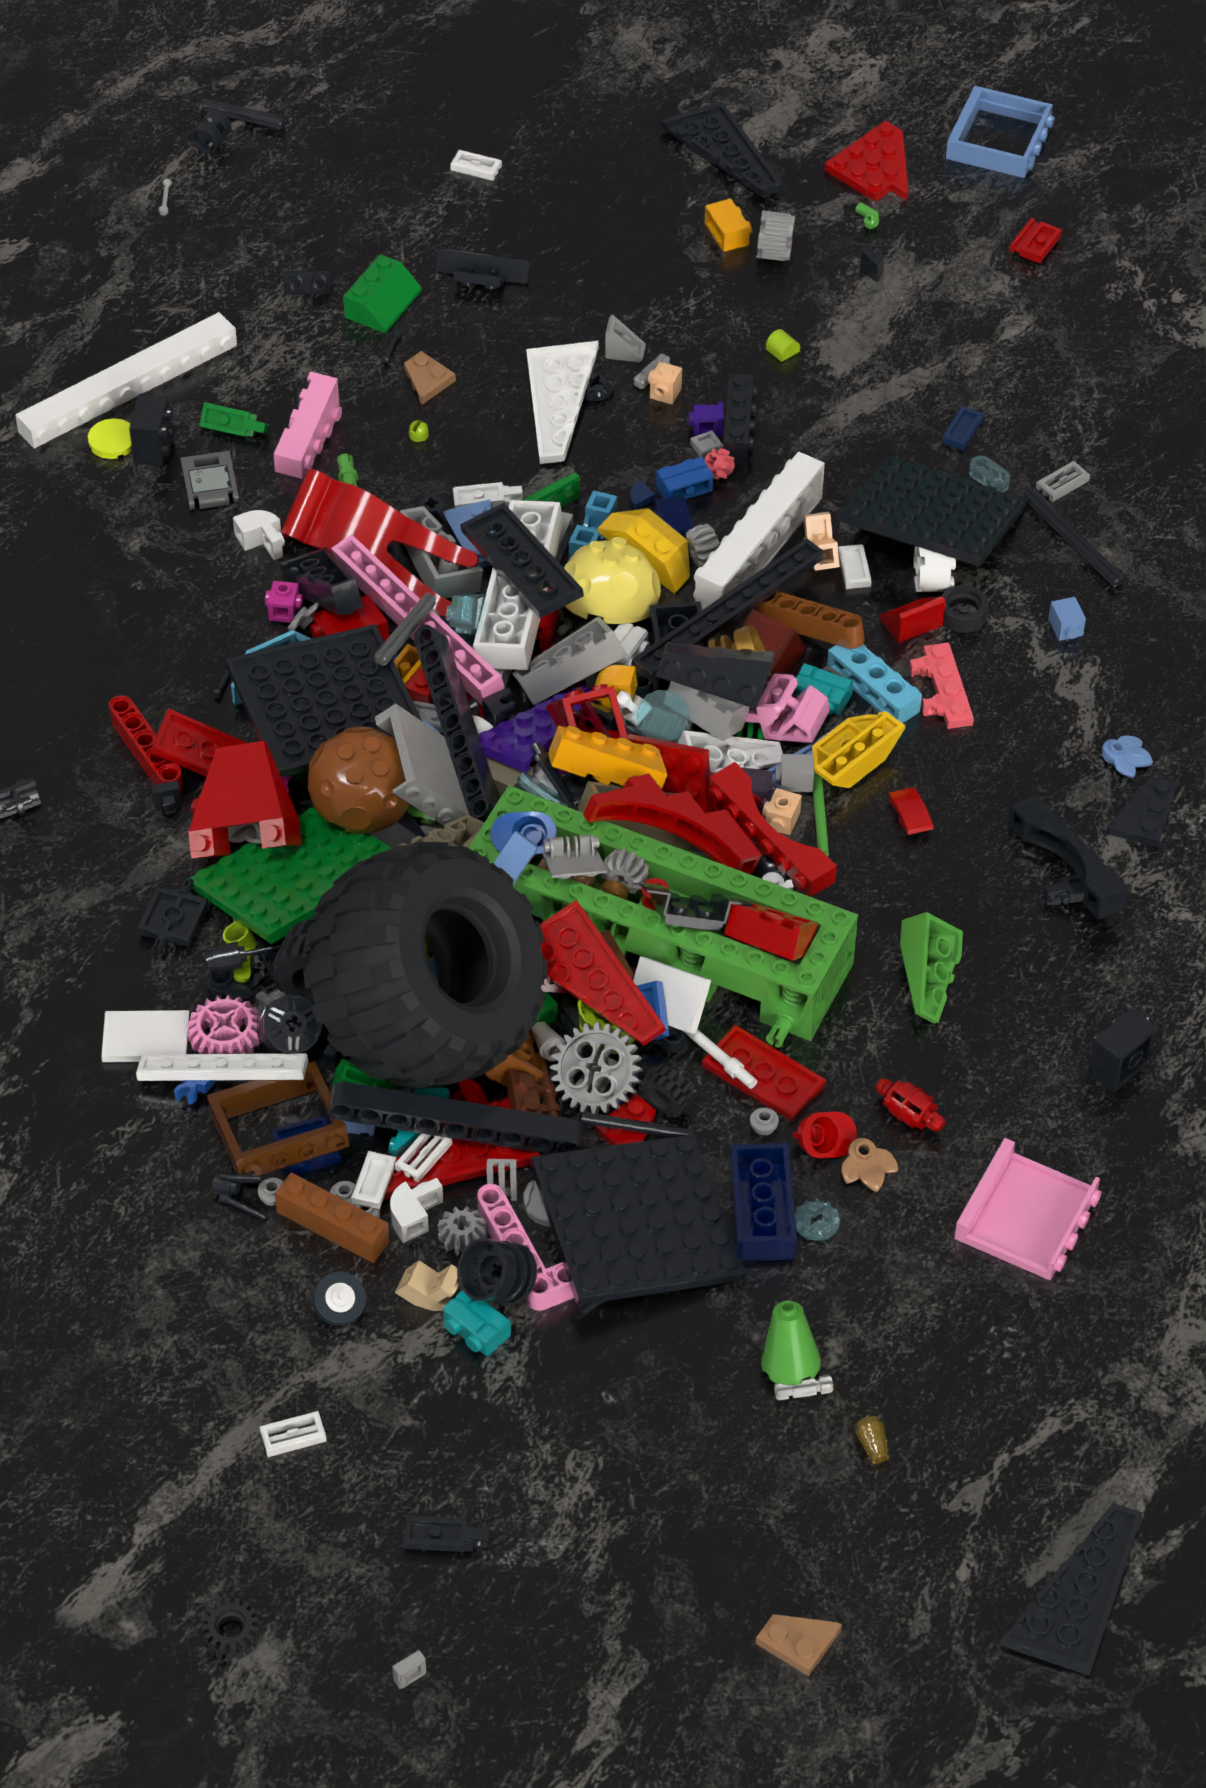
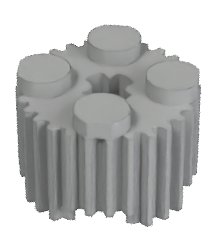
M762 211L757 258L780 261L789 260L795 216L788 213Z

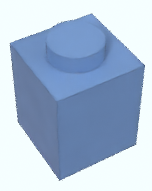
M1071 597L1052 601L1049 621L1058 640L1074 639L1083 636L1086 618L1076 598Z

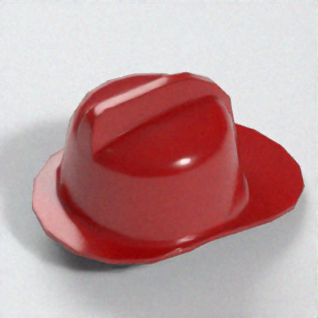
M816 1112L803 1119L797 1128V1132L792 1133V1135L797 1139L799 1146L812 1157L838 1158L848 1154L850 1144L857 1139V1130L852 1118L845 1113Z

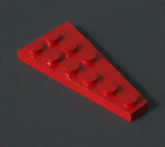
M586 725L585 727L588 733H593L595 730L593 726ZM607 730L611 738H620L618 731ZM627 734L628 740L632 743L640 745L651 744L659 749L667 772V777L662 787L664 792L682 793L688 791L705 814L713 811L712 799L708 794L709 777L711 776L709 749Z
M577 900L540 924L545 943L541 944L542 956L548 960V978L643 1046L667 1030Z
M509 1097L500 1102L494 1101L489 1104L491 1106L511 1109ZM452 1139V1145L419 1183L414 1181L413 1176L407 1177L404 1175V1171L401 1170L399 1172L394 1168L383 1200L391 1198L395 1189L405 1181L411 1190L420 1183L429 1182L435 1178L444 1186L486 1176L487 1159H515L516 1167L520 1168L530 1165L531 1156H539L540 1154L539 1152ZM430 1141L426 1142L420 1148V1150L413 1156V1158L407 1163L409 1166L417 1158L420 1151L430 1143ZM493 1166L494 1173H499L498 1166ZM505 1166V1171L510 1170V1166Z

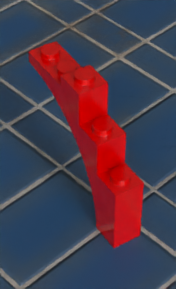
M650 774L628 778L623 789L618 788L614 791L594 794L588 800V805L583 813L588 822L625 820L647 824L668 831L701 849L717 863L747 874L754 872L762 856V853L727 809L715 812L710 811L705 814L688 791L678 794L673 793L667 796Z

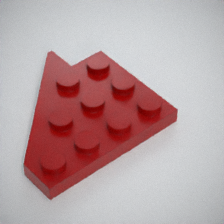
M886 120L825 162V171L875 202L890 191L904 200L908 199L903 131Z

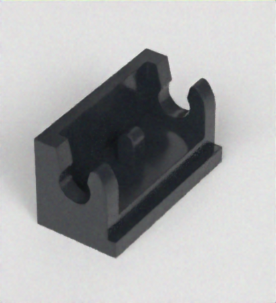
M508 688L482 699L483 719L493 727L497 726L500 722L509 720L510 710L515 707V701L509 702L511 692Z

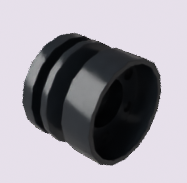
M286 995L268 1003L261 1010L257 1019L256 1032L259 1035L261 1044L274 1054H297L312 1047L317 1042L322 1031L321 1022L317 1023L311 1009V1005H314L312 1001L301 995ZM293 1018V1023L297 1025V1028L289 1031L290 1027L285 1025V1022Z
M482 1238L469 1243L461 1253L457 1277L461 1289L468 1297L474 1300L513 1304L526 1299L533 1290L537 1279V1264L529 1248L519 1242Z

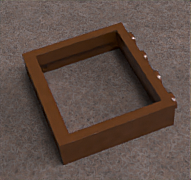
M315 1061L308 1063L304 1080H254L207 1095L212 1120L236 1174L262 1175L349 1147L344 1121L334 1119L329 1114L331 1094ZM317 1091L332 1124L256 1149L241 1152L227 1121L228 1118Z

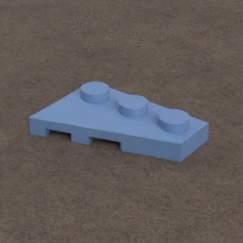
M490 499L442 511L462 548L474 551L478 555V565L481 568L492 565L461 532L460 524L492 509L493 504Z

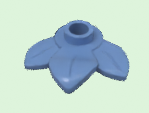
M1121 736L1118 740H1107L1102 746L1104 760L1114 764L1116 770L1125 776L1134 778L1136 773L1135 767H1148L1153 764L1150 754L1141 748L1142 741L1137 737Z

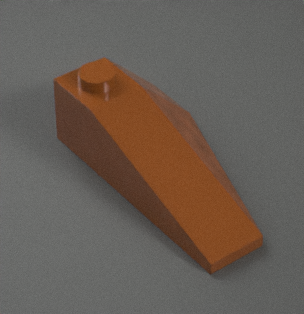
M528 1032V1038L518 1050L507 1056L508 1059L486 1072L487 1078L507 1087L505 1076L512 1070L535 1075L536 1083H541V1078L548 1076L545 1059L540 1055V1052L536 1053L533 1043L535 1038L533 1033Z

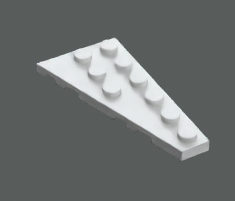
M598 341L526 349L540 464L565 461L598 352Z

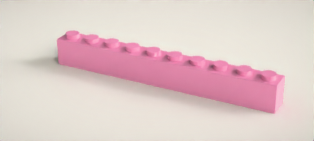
M352 534L331 548L334 556L355 578L357 586L366 595H369L371 600L397 625L403 621L420 600ZM432 610L410 635L414 640L416 630L424 624H428L446 635L463 688L481 705L483 698L505 689L501 675Z

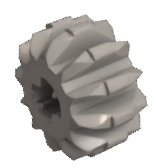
M700 524L686 532L690 557L693 558L694 563L698 567H703L710 553L719 548L720 542L714 529L708 524Z
M626 848L621 851L615 849L605 858L603 864L606 868V873H602L601 877L607 880V886L615 888V892L621 890L625 895L629 892L636 894L642 888L639 884L644 883L648 879L649 866L643 863L644 857L635 855V851L630 853Z
M455 1206L453 1213L445 1211L443 1220H439L438 1239L440 1243L444 1244L447 1252L455 1249V1253L458 1256L472 1241L487 1238V1231L485 1230L486 1221L484 1218H480L478 1210L470 1212L469 1207L466 1206L464 1210L459 1211Z

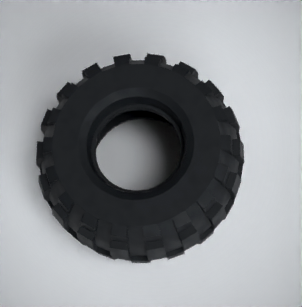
M414 842L409 845H399L356 863L333 882L334 886L321 896L314 909L316 912L311 920L313 924L308 927L303 951L304 954L309 956V964L305 965L306 969L303 970L305 988H311L315 1002L314 1005H311V1009L317 1023L325 1024L330 1032L327 1039L338 1052L340 1051L343 1056H350V1063L368 1076L378 1079H389V1085L398 1087L409 1086L412 1088H439L481 1076L508 1059L507 1056L518 1050L528 1038V1032L534 1025V1021L537 1020L539 1011L542 1008L546 994L541 989V985L544 984V979L548 978V960L542 956L541 944L545 943L541 926H536L530 913L533 907L525 893L520 894L513 887L514 879L502 868H498L494 863H489V859L479 855L478 852L465 846H448V842ZM425 939L436 959L441 987L437 984L428 966L425 953Z

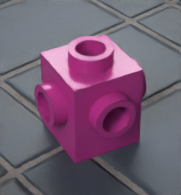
M273 581L271 591H267L265 596L269 621L291 623L295 619L294 616L297 614V610H301L303 606V594H299L298 583Z

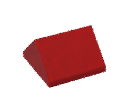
M944 597L921 598L880 614L879 617L896 641L901 643L942 627L945 599Z

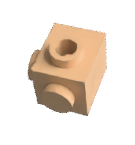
M659 361L655 370H651L648 376L650 398L673 405L681 391L682 368Z
M776 788L771 801L765 802L762 816L766 817L767 823L779 833L791 835L801 811L802 795Z

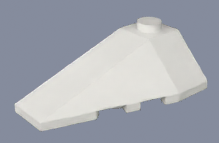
M683 731L677 742L679 744L709 749L711 776L733 762H736L744 771L773 767L781 762V754H783L780 742L734 736L722 741L712 734Z

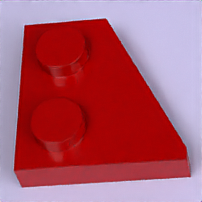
M635 1094L629 1099L628 1103H623L619 1110H614L608 1116L653 1123L656 1117V1110ZM595 1125V1132L611 1146L646 1141L648 1136L647 1133Z

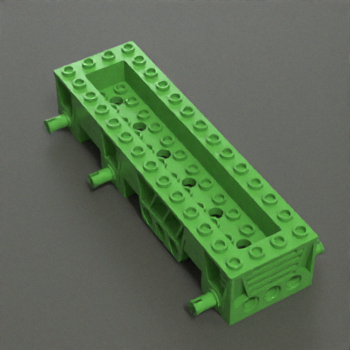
M512 786L507 787L468 847L478 852L479 855L488 858L489 863H494L501 853L492 844L490 836L491 827L497 818L511 812H543L550 816L555 823L557 830L556 838L563 837L564 839L565 836H568L572 846V838L577 836L579 847L580 835L593 834V837H599V847L597 850L602 861L615 849L621 851L626 848L630 853L635 851V855L644 857L643 863L649 866L647 878H660L664 880L669 886V891L677 893L681 897L690 898L691 895H698L710 901L711 894L713 893L741 896L750 900L751 903L817 921L814 940L805 956L800 958V960L787 961L779 958L780 956L760 950L751 944L739 943L732 940V937L724 935L727 922L723 924L719 931L667 925L657 911L642 906L641 889L636 894L629 892L625 895L621 890L615 892L613 886L606 885L607 880L601 877L602 873L595 876V881L591 887L569 878H552L548 870L537 867L543 859L542 853L537 854L528 863L513 886L520 894L525 893L533 907L530 913L542 918L543 922L577 900L599 932L611 931L624 957L629 951L710 979L711 983L706 997L707 1002H710L718 986L761 1001L760 1022L772 1026V1029L766 1036V1041L773 1046L777 1039L775 1047H781L788 1033L809 1041L812 1040L854 963L858 914L607 821L588 822L580 811ZM628 900H637L639 903L636 904Z

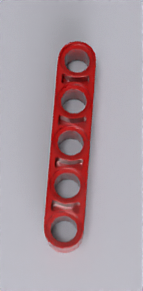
M122 695L112 698L109 702L112 725L153 784L157 785L177 780L181 795L183 792V780L179 765L150 753L157 735L129 697Z

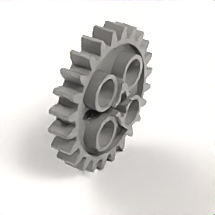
M595 1022L592 1030L585 1023L583 1026L584 1032L573 1028L574 1037L564 1035L567 1044L565 1046L562 1044L556 1045L562 1052L561 1054H552V1057L558 1060V1064L550 1066V1069L558 1071V1074L553 1076L551 1080L560 1082L555 1091L559 1093L565 1091L562 1100L567 1102L572 1099L571 1108L576 1109L581 1104V1112H587L591 1107V1112L598 1114L601 1107L604 1113L609 1114V1105L619 1110L618 1101L621 1099L628 1103L629 1099L626 1093H636V1090L631 1085L632 1083H641V1080L634 1076L635 1073L643 1071L642 1068L635 1066V1063L640 1061L642 1057L632 1054L638 1047L634 1044L628 1046L631 1037L626 1035L621 1038V1029L617 1028L612 1033V1025L606 1024L602 1030L601 1024ZM591 1044L593 1053L590 1057L583 1058V1047ZM604 1044L605 1049L601 1053L600 1047ZM613 1052H618L620 1056L618 1063L610 1066L608 1063L609 1055ZM592 1066H601V1071H592ZM583 1071L585 1079L581 1085L576 1086L573 1081L574 1076L577 1072ZM609 1079L611 1081V1088L608 1092L602 1093L600 1091V1084L603 1080ZM592 1084V1092L588 1093V1088Z

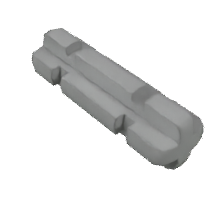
M665 354L657 356L655 360L634 377V385L640 389L645 388L648 385L650 371L655 370L659 361L670 364V358Z
M830 1375L818 1376L819 1379L815 1380V1377L811 1380L810 1378H804L802 1383L798 1385L775 1383L774 1393L777 1400L789 1399V1396L798 1398L817 1395L819 1391L821 1394L831 1393L833 1391L832 1378Z

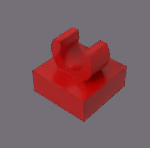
M472 1079L458 1082L461 1090L454 1093L452 1096L454 1100L463 1101L465 1099L466 1102L490 1104L480 1084Z

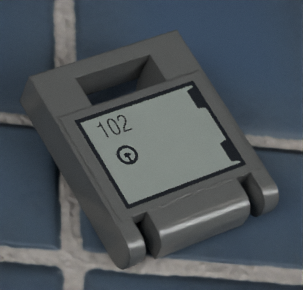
M230 451L181 458L190 510L195 509L194 499L198 498L200 509L230 505L229 493H232L234 503H239Z

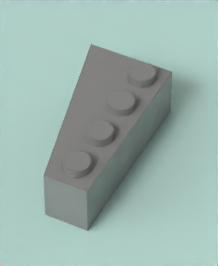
M598 616L531 660L528 670H516L512 674L527 698L535 705L546 701L550 696L628 655L613 630Z

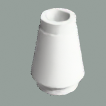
M538 1022L532 1027V1033L540 1055L549 1061H556L552 1054H561L562 1051L556 1045L562 1044L565 1046V1040L545 1022Z

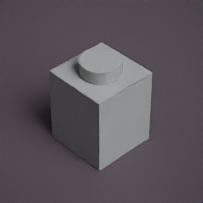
M781 754V764L775 766V781H780L781 790L788 792H813V754Z

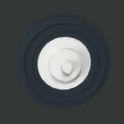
M333 1272L324 1276L317 1283L313 1291V1307L317 1315L326 1323L336 1326L347 1325L355 1321L363 1312L366 1304V1292L362 1283L355 1276L346 1272Z

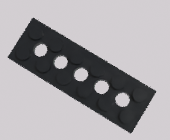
M505 503L460 524L461 532L539 619L584 596L583 588ZM493 530L499 531L497 533H491V531ZM506 544L512 545L511 547H503ZM521 558V559H523V560H525V561L518 562V561H516V560H518V559ZM532 573L539 574L537 576H530ZM548 587L552 590L544 591L543 589Z

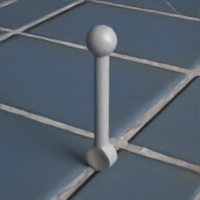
M168 178L163 180L162 206L159 207V214L163 216L168 214V191L172 185L171 180Z

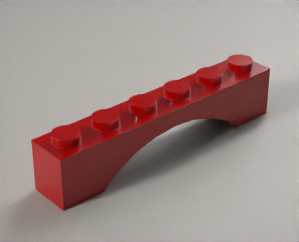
M736 762L709 777L708 794L712 801L719 803L723 809H727L746 835L759 845L764 855H769L782 873H786L792 879L799 891H803L807 896L812 897L835 883L837 866L820 848L795 842L780 834L767 823L754 802L752 778Z

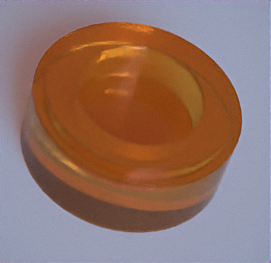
M605 881L601 887V891L627 900L629 889L624 884L617 881Z

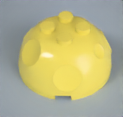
M614 537L612 540L592 541L589 545L578 549L564 567L583 588L584 596L565 606L578 616L587 619L588 614L604 617L603 621L608 624H627L648 618L650 605H658L661 589L657 572L645 554L636 547L628 545L624 538Z

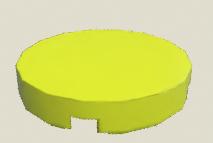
M107 419L96 423L88 434L91 451L95 455L106 459H116L118 455L124 454L126 456L132 452L129 431L130 423L122 419Z

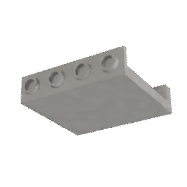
M397 704L375 716L377 726L396 739L406 779L404 783L393 789V793L443 826L464 815H469L445 737Z

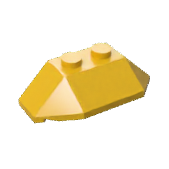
M649 508L611 513L596 530L607 540L621 537L626 539L628 545L642 551L657 572L660 583L674 595L689 579L688 540Z
M886 711L878 712V715H861L847 718L812 746L814 772L834 786L851 788L886 760L905 730V725Z

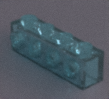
M474 593L452 595V604L448 605L446 610V621H450L449 627H455L456 633L471 634L477 632L486 595Z

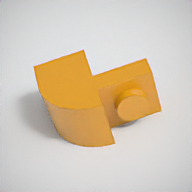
M624 665L607 666L598 673L595 686L607 684L608 687L614 686L616 696L620 691H626L631 695V701L633 702L638 685L635 666ZM609 697L598 699L600 705L612 709Z

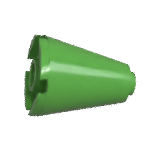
M783 1301L773 1309L761 1358V1367L763 1372L765 1371L769 1374V1379L773 1382L781 1383L782 1385H798L802 1383V1379L810 1376L811 1380L817 1375L820 1370L821 1357L802 1306L793 1301Z

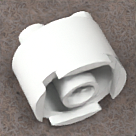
M915 546L914 568H916V576H914L916 592H945V590L954 586V577L951 576V570H955L956 559Z

